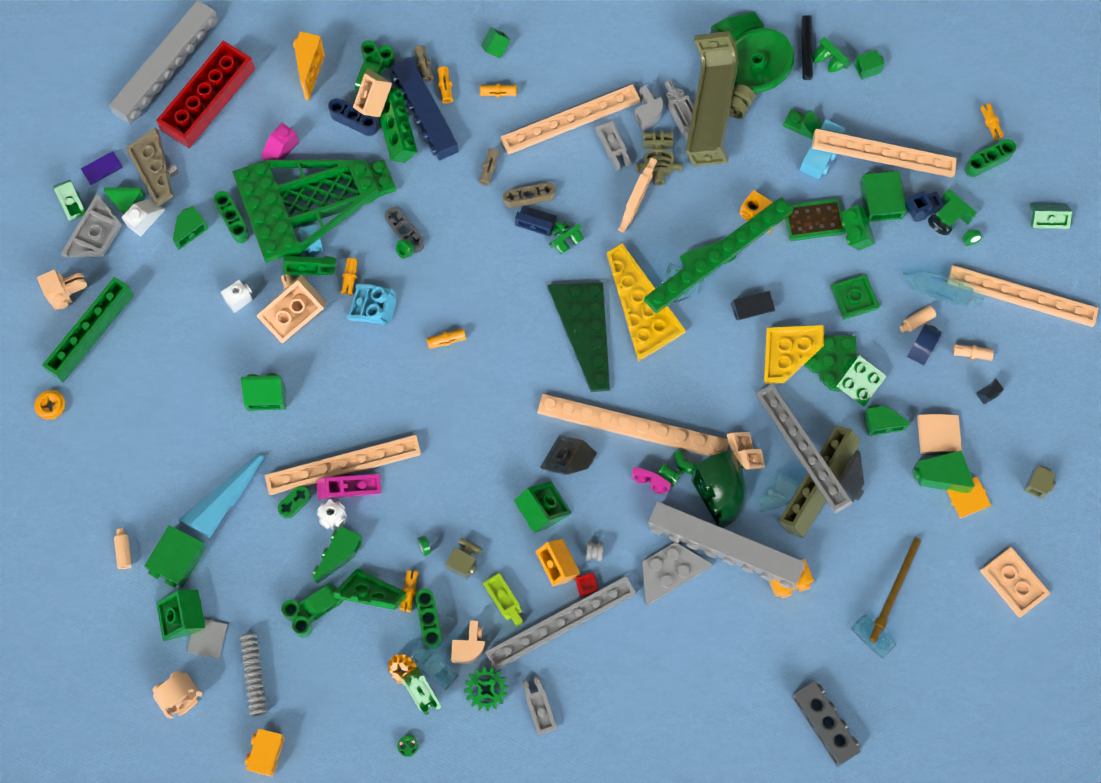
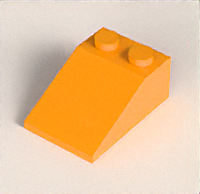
M300 31L298 38L294 39L293 48H295L304 96L306 100H309L323 63L325 52L321 36Z

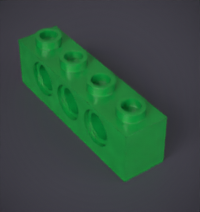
M391 87L379 118L390 161L406 163L418 151L402 90Z

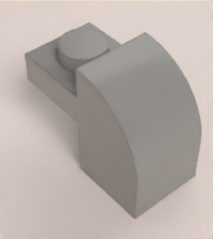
M643 86L639 90V98L643 105L635 108L634 118L642 131L655 126L660 121L663 108L662 98L655 99L654 93L649 91L647 86Z

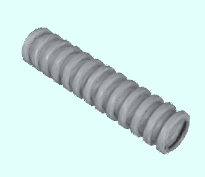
M255 633L243 634L239 637V640L242 641L240 643V646L243 647L241 653L244 654L242 655V659H244L242 663L245 665L243 668L244 672H246L244 677L247 678L245 684L248 685L246 687V690H248L247 696L249 697L247 701L250 703L248 708L251 709L249 715L261 716L266 714L268 710L265 709L267 703H264L266 697L263 696L265 690H263L264 684H262V681L264 680L261 677L263 673L260 671L262 666L259 665L261 659H258L260 653H258L259 647L257 646L258 640H256L258 636Z

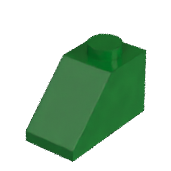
M193 206L185 208L177 216L173 242L178 250L209 229L205 220Z
M871 405L863 414L868 436L906 431L910 425L908 420L887 406Z

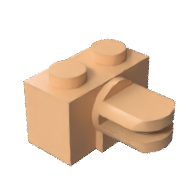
M52 270L37 277L44 296L55 310L64 309L73 303L70 295L87 286L82 273H76L64 278L61 273L57 274L55 270Z

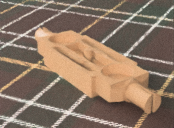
M650 158L647 167L640 174L618 228L620 232L625 233L628 224L632 223L653 177V169L657 163V160L654 158Z

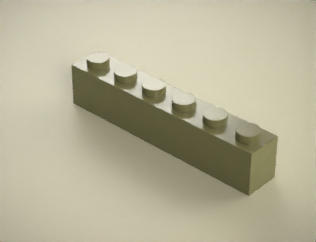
M838 425L835 426L820 451V455L837 480H839L861 443L853 430ZM808 473L779 519L780 524L788 533L801 538L805 537L826 502Z

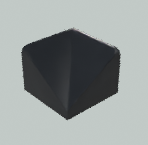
M995 378L991 384L979 390L976 395L983 404H987L998 397L1004 388Z

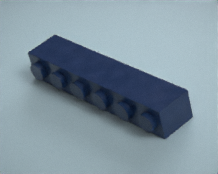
M410 57L392 65L393 73H391V78L395 84L398 83V89L402 90L403 98L405 97L407 100L406 106L409 112L413 111L415 115L413 118L417 127L421 126L423 130L421 134L424 140L430 143L429 149L432 155H436L440 161L458 153V143L412 58Z

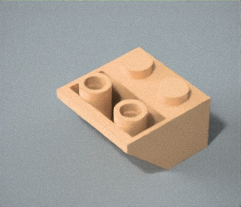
M367 69L353 108L364 115L380 117L392 83L374 71Z

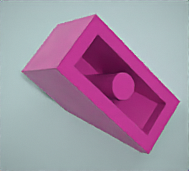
M282 122L269 136L261 158L264 160H283L299 143L296 132Z

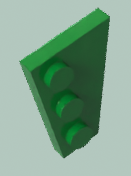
M357 568L333 592V596L336 599L395 610L405 600L406 592Z

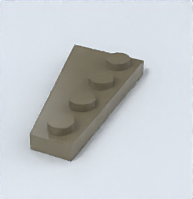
M153 128L127 146L126 150L155 204L160 206L174 195L159 130Z

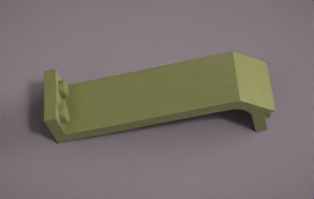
M730 31L695 35L694 38L701 56L702 66L685 150L693 166L725 164L729 161V156L724 148V141L738 68L736 38H732Z

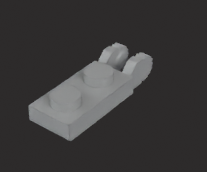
M613 121L595 126L599 139L615 170L621 169L617 156L622 155L624 164L627 167L631 166L627 149Z
M535 676L534 683L537 686L538 692L530 693L529 683L526 679L522 680L537 735L540 736L557 730V726L539 676Z

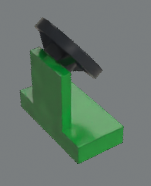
M948 189L941 199L945 206L937 214L931 215L928 218V223L939 234L949 235L952 231L951 226L959 218L969 225L977 212L953 191Z

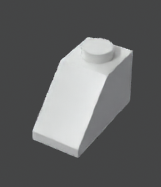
M150 198L133 204L122 216V219L128 228L141 237L165 211V208L156 205L154 200Z

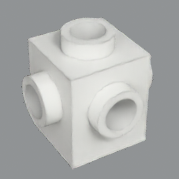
M330 499L327 503H322L317 513L320 519L319 523L326 529L337 530L346 521L345 507L340 502L336 501L334 503Z

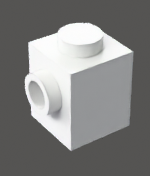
M240 280L220 292L234 313L253 301L250 295L252 293L251 289L246 283L243 285Z

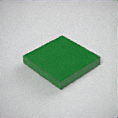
M866 274L834 283L830 286L843 320L878 310L880 307Z

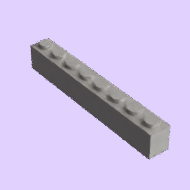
M199 0L195 2L110 103L109 106L114 115L130 125L134 120L138 119L141 111L151 103V99L162 90L166 81L172 78L176 69L183 65L186 57L193 53L196 45L216 25L218 18L214 9Z
M658 501L648 521L649 528L657 535L664 534L669 536L668 538L674 542H684L693 550L701 549L712 558L717 556L724 559L723 561L729 565L734 566L737 564L744 571L761 574L760 576L768 581L773 579L780 582L779 584L787 589L791 587L796 589L805 569L804 561Z

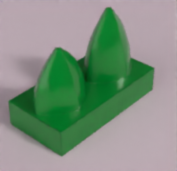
M823 37L819 41L821 45L814 54L813 63L822 62L832 56L828 64V72H837L843 68L847 69L851 65L849 59L827 38Z

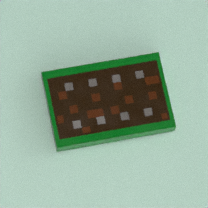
M838 198L790 204L794 209L793 213L785 218L790 241L845 234V229L841 223L842 214Z

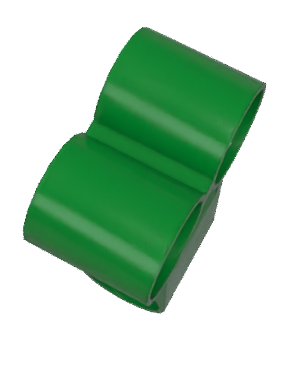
M370 40L362 43L361 52L364 61L356 79V91H359L367 69L382 76L384 68H390L395 64L392 47L384 45L378 49L375 42Z
M333 583L321 588L300 603H297L295 600H287L282 604L281 611L287 620L293 621L292 628L298 637L305 638L309 636L312 632L311 623L344 601L334 598L333 592L337 588ZM289 607H296V612L294 614H287V609ZM300 623L307 624V628L304 631L297 630Z

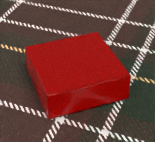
M594 572L574 578L580 597L599 591Z

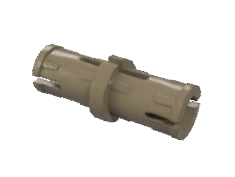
M418 45L414 49L417 58L416 64L420 69L424 82H430L434 79L430 68L431 62L427 57L425 46Z
M489 148L478 181L481 185H490L492 174L497 168L496 162L500 153L497 149Z

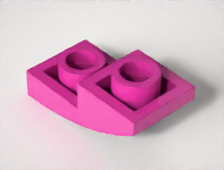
M633 467L631 480H635L636 483L640 484L651 482L650 490H654V493H669L671 484L667 480L648 470Z

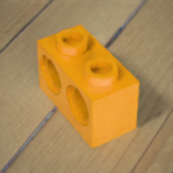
M753 190L741 205L739 214L743 219L749 221L773 202ZM749 206H754V207H756L757 209H756V210H752V209L749 208Z

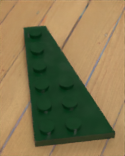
M603 282L547 285L590 392L610 391Z

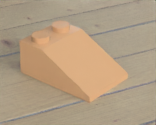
M300 275L256 316L281 343H284L323 310L327 302Z

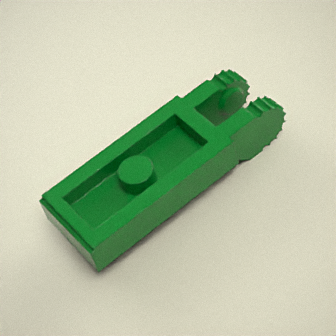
M284 256L282 270L283 274L332 275L335 273L336 269L334 266L337 260L329 256H324L323 258Z

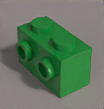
M857 205L842 211L843 218L841 223L847 232L846 241L848 245L858 251L875 245L866 210Z

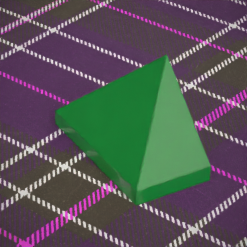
M104 187V192L108 199L123 214L133 204L145 199V194L141 188Z

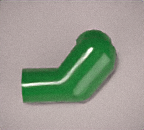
M682 450L674 452L678 469L684 473L693 474L697 463L685 460Z

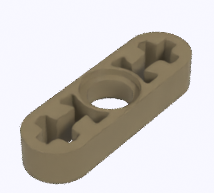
M546 182L507 190L503 194L504 205L507 208H516L551 201L556 196L555 186L552 183ZM533 193L534 196L531 198L525 197V194Z

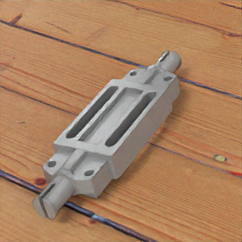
M669 80L665 83L669 91L665 95V100L668 103L667 107L681 134L688 140L694 106L689 96H685L682 89H675L672 81Z

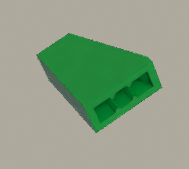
M962 450L917 461L912 470L914 479L918 480L920 486L970 493L975 487Z

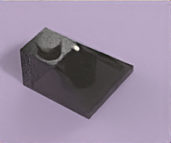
M559 435L540 468L569 475L588 469L597 452L584 440Z
M856 450L838 480L852 503L855 499L859 501L864 493V490L861 489L864 485L860 451Z

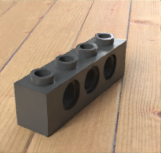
M813 681L791 697L838 767L861 752L859 750L860 744L855 737H851L847 730L849 728L843 719L840 720L836 715L837 709L831 701L828 702L824 695L826 693L823 687ZM811 701H818L821 705L820 710H814L811 706ZM823 718H829L832 721L831 728H826L823 725ZM838 735L843 738V746H838L835 743V736Z

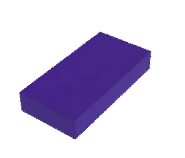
M112 151L82 167L81 170L90 185L123 167Z

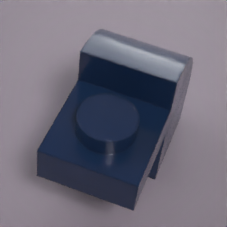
M925 191L908 197L905 202V206L915 222L925 220L927 216L939 212L945 206L937 191L926 195Z
M924 324L907 357L924 366L942 332L935 326Z

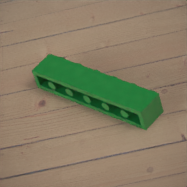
M113 277L42 364L44 369L63 383L134 296L131 288L121 280Z

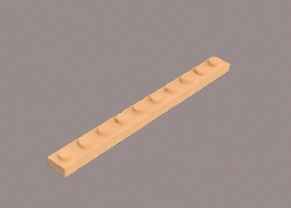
M542 394L538 408V414L707 456L727 451L729 444L728 439L546 394Z

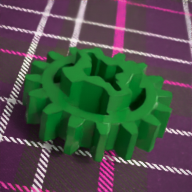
M483 666V671L481 672L476 668L475 675L469 674L471 681L465 680V684L469 686L464 689V692L469 693L466 700L472 699L471 706L473 707L478 704V710H481L483 706L486 707V711H489L490 706L497 709L496 703L503 704L504 701L501 697H507V693L503 691L508 688V685L503 684L506 677L500 678L501 671L499 670L497 673H494V667L487 671L486 666ZM483 675L491 676L489 679L480 678ZM497 681L500 686L499 694L494 689V685ZM473 683L478 687L476 695L473 694ZM489 684L491 692L486 691L483 693L481 685L487 686ZM491 698L492 701L483 702L482 699Z

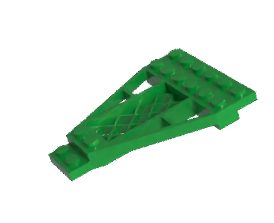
M384 159L367 164L366 160H265L232 171L265 263L284 258V256H301L302 251L360 207L372 203L380 196L396 192L395 184ZM298 168L301 177L278 185L275 182L271 169ZM302 168H330L308 176L304 175ZM342 178L349 180L346 186L339 184ZM353 183L355 185L356 190L350 188ZM324 184L331 186L329 191L322 189ZM336 188L343 190L340 196L333 194ZM307 189L314 192L311 197L304 195ZM347 192L354 194V197L344 198ZM318 194L325 196L323 201L316 200ZM289 195L296 197L293 203L286 201ZM330 198L337 200L335 203L327 204ZM301 199L308 202L305 207L298 205ZM312 204L319 206L317 209L310 210ZM285 206L290 207L288 212L286 211ZM294 210L302 212L301 214L295 216L292 215ZM338 214L328 223L323 225L321 219ZM318 220L321 228L299 243L293 228Z

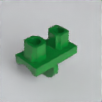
M559 221L555 222L556 229L552 231V234L554 236L560 234L561 236L550 242L549 246L551 248L555 247L560 254H563L570 249L565 241L566 238L570 237L574 245L584 239L580 231L581 225L577 224L566 232L565 229L569 227L568 222L561 224Z

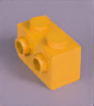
M563 539L549 541L535 551L552 586L568 583L580 574Z
M258 728L257 733H254L251 739L252 751L247 754L245 759L246 770L273 777L285 736Z

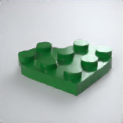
M824 335V346L804 364L810 372L818 373L820 382L822 381L831 391H842L836 385L849 369L847 361L850 358H857L856 336Z

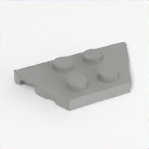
M96 194L61 252L63 257L104 256L122 225L99 195Z
M677 542L642 562L646 605L652 604L712 568L711 563Z

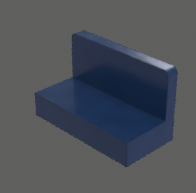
M522 206L520 212H517L515 216V226L550 237L557 216Z

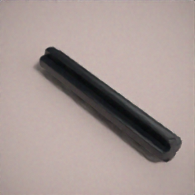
M804 15L801 19L802 78L804 80H811L813 77L812 17Z

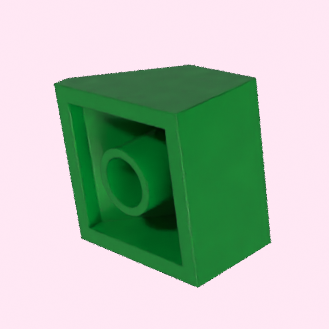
M552 481L529 487L514 500L518 510L522 513L534 533L546 530L572 514Z
M198 589L177 590L156 602L163 641L188 636L205 628V618L202 612Z

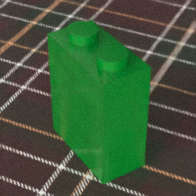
M887 170L883 173L867 172L863 174L860 180L864 210H866L869 222L903 219L906 213L900 172Z
M168 525L144 567L149 571L147 574L156 579L159 577L166 580L164 583L173 588L176 586L183 588L207 546L196 538Z

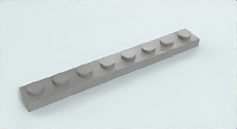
M771 384L757 392V398L833 512L836 514L852 505L851 499L774 385Z
M625 576L486 651L485 654L496 671L631 598L636 593Z

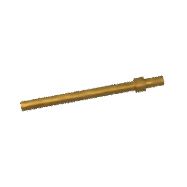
M914 537L882 611L874 621V629L869 638L873 643L877 642L881 631L885 629L888 623L887 617L921 543V539Z

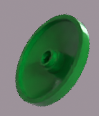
M758 28L749 30L736 37L738 68L734 88L736 85L741 84L749 87L754 93H761L777 87L788 77L794 65V51L789 39L784 34L774 29Z

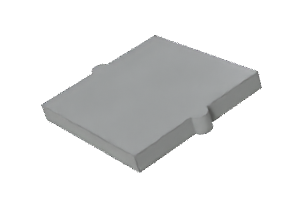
M210 619V621L205 620V628L191 634L187 653L201 655L202 658L207 656L219 659L228 624L214 622L213 619Z

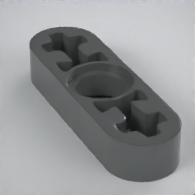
M391 207L385 212L386 222L401 240H410L411 243L410 237L412 236L415 242L419 241L418 246L413 245L414 253L422 251L424 241L418 231L398 208ZM391 214L397 216V220L399 221L398 224L394 218L390 217ZM403 226L410 228L406 234L400 233L399 230Z

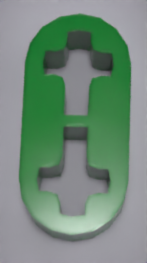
M298 486L293 489L278 504V512L281 517L289 519L295 516L310 501L311 495L309 490L305 486ZM299 492H301V493H304V492H305V494H304V495H305V498H304V499H302V498H299V499H298V495H297V494H298ZM293 503L290 507L291 512H284L283 507L285 505L289 507Z

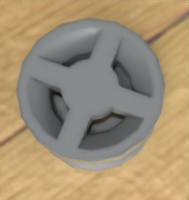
M588 540L586 560L597 559V561H602L603 542L593 543Z

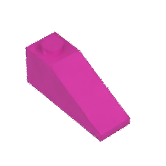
M379 474L324 477L316 481L318 500L381 494Z

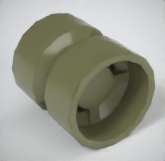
M741 84L735 86L729 116L736 119L744 118L756 97L753 90Z

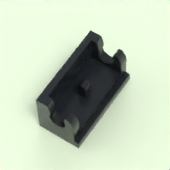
M770 291L735 299L731 302L735 319L738 321L775 311Z

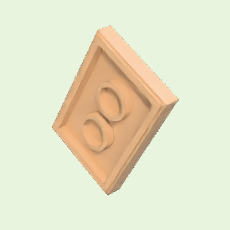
M1009 547L980 570L1019 618L1051 594L1012 547Z

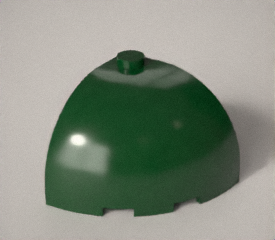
M731 450L715 454L697 463L691 478L693 485L716 525L721 528L732 524L739 517L744 508L747 494L746 481L742 471L743 466Z

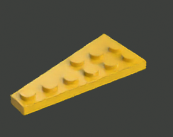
M623 243L608 251L607 259L637 360L640 362L685 334L686 330L668 306L656 314L644 302V297L655 290V287Z

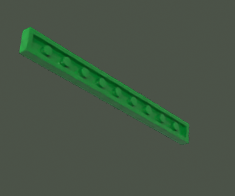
M780 197L646 295L644 302L657 314L791 215L794 209Z

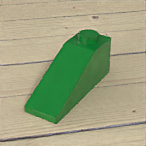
M752 12L725 18L712 25L710 33L730 31L732 38H736L749 30L763 28L764 24L757 14Z

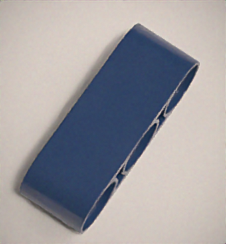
M334 98L329 102L328 108L333 120L367 136H373L377 133L378 125L375 116L364 115L353 108L354 105L339 98Z

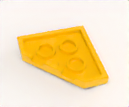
M824 326L767 328L764 382L766 384L785 383L824 346Z

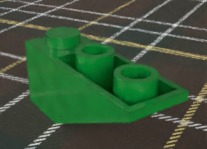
M339 526L338 530H334L330 538L332 542L329 548L326 547L324 549L320 565H316L313 570L312 576H314L313 580L316 584H319L355 557L363 541L361 535L342 526Z

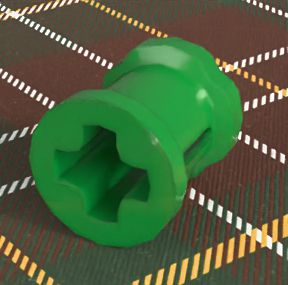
M664 463L657 475L670 482L671 486L674 487L682 472L680 470L676 471L667 466V463Z

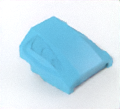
M356 284L354 299L349 315L346 318L351 321L377 323L386 326L392 320L395 310V291L392 288H384L372 284Z

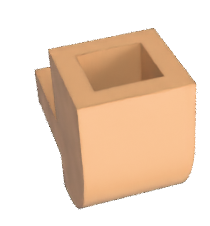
M470 620L469 640H452V663L469 664L478 660L484 653L485 641H478V639H482V627H479L478 621Z

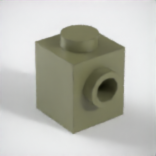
M1037 466L1032 471L1024 491L1043 499L1049 491L1053 490L1056 481H1054L1056 474L1051 472V469L1048 467Z

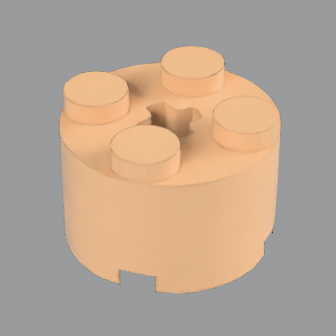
M180 670L173 672L169 677L170 679L164 683L157 684L152 689L154 700L169 719L174 718L173 714L177 713L180 716L189 711L198 703L196 699L198 695L202 696L201 691L188 673H181Z

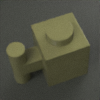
M461 538L458 544L464 547V550L461 551L455 547L445 565L446 569L468 579L469 575H474L478 567L476 565V558L471 556V554L474 552L480 555L483 548Z

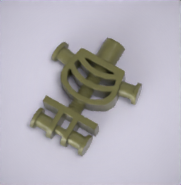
M652 130V132L643 131V149H655L645 153L643 163L638 164L635 162L636 173L644 170L650 158H654L657 160L653 169L654 184L664 185L665 175H671L672 170H677L681 173L683 162L681 164L674 163L672 152L662 149L673 148V130H670V132L660 130V134H655V130Z

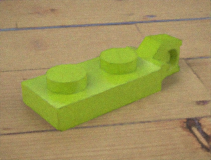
M497 573L482 583L506 621L511 619L516 628L523 624V620L519 616V613L522 612L520 604L501 574Z

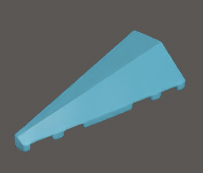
M258 454L178 521L210 538L230 506H234L264 460V456Z

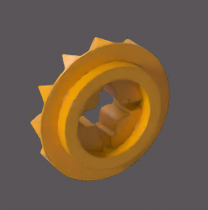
M47 390L36 398L34 409L37 415L45 420L56 419V417L62 415L63 410L66 408V400L58 391ZM49 400L55 404L53 405V411L46 408L49 405Z
M404 654L394 655L387 663L389 665L387 671L392 674L391 678L397 680V684L403 683L401 680L402 676L417 668L415 662ZM401 667V669L405 670L406 672L403 673L402 671H399L398 668Z

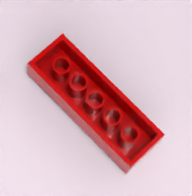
M222 41L158 117L156 122L160 130L190 149L255 70L252 58L227 42Z

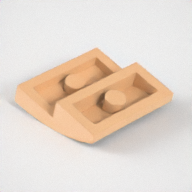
M926 414L917 416L920 453L937 455L939 453H953L962 450L958 415Z
M750 432L726 434L732 451L746 470L766 468L762 450L753 448Z

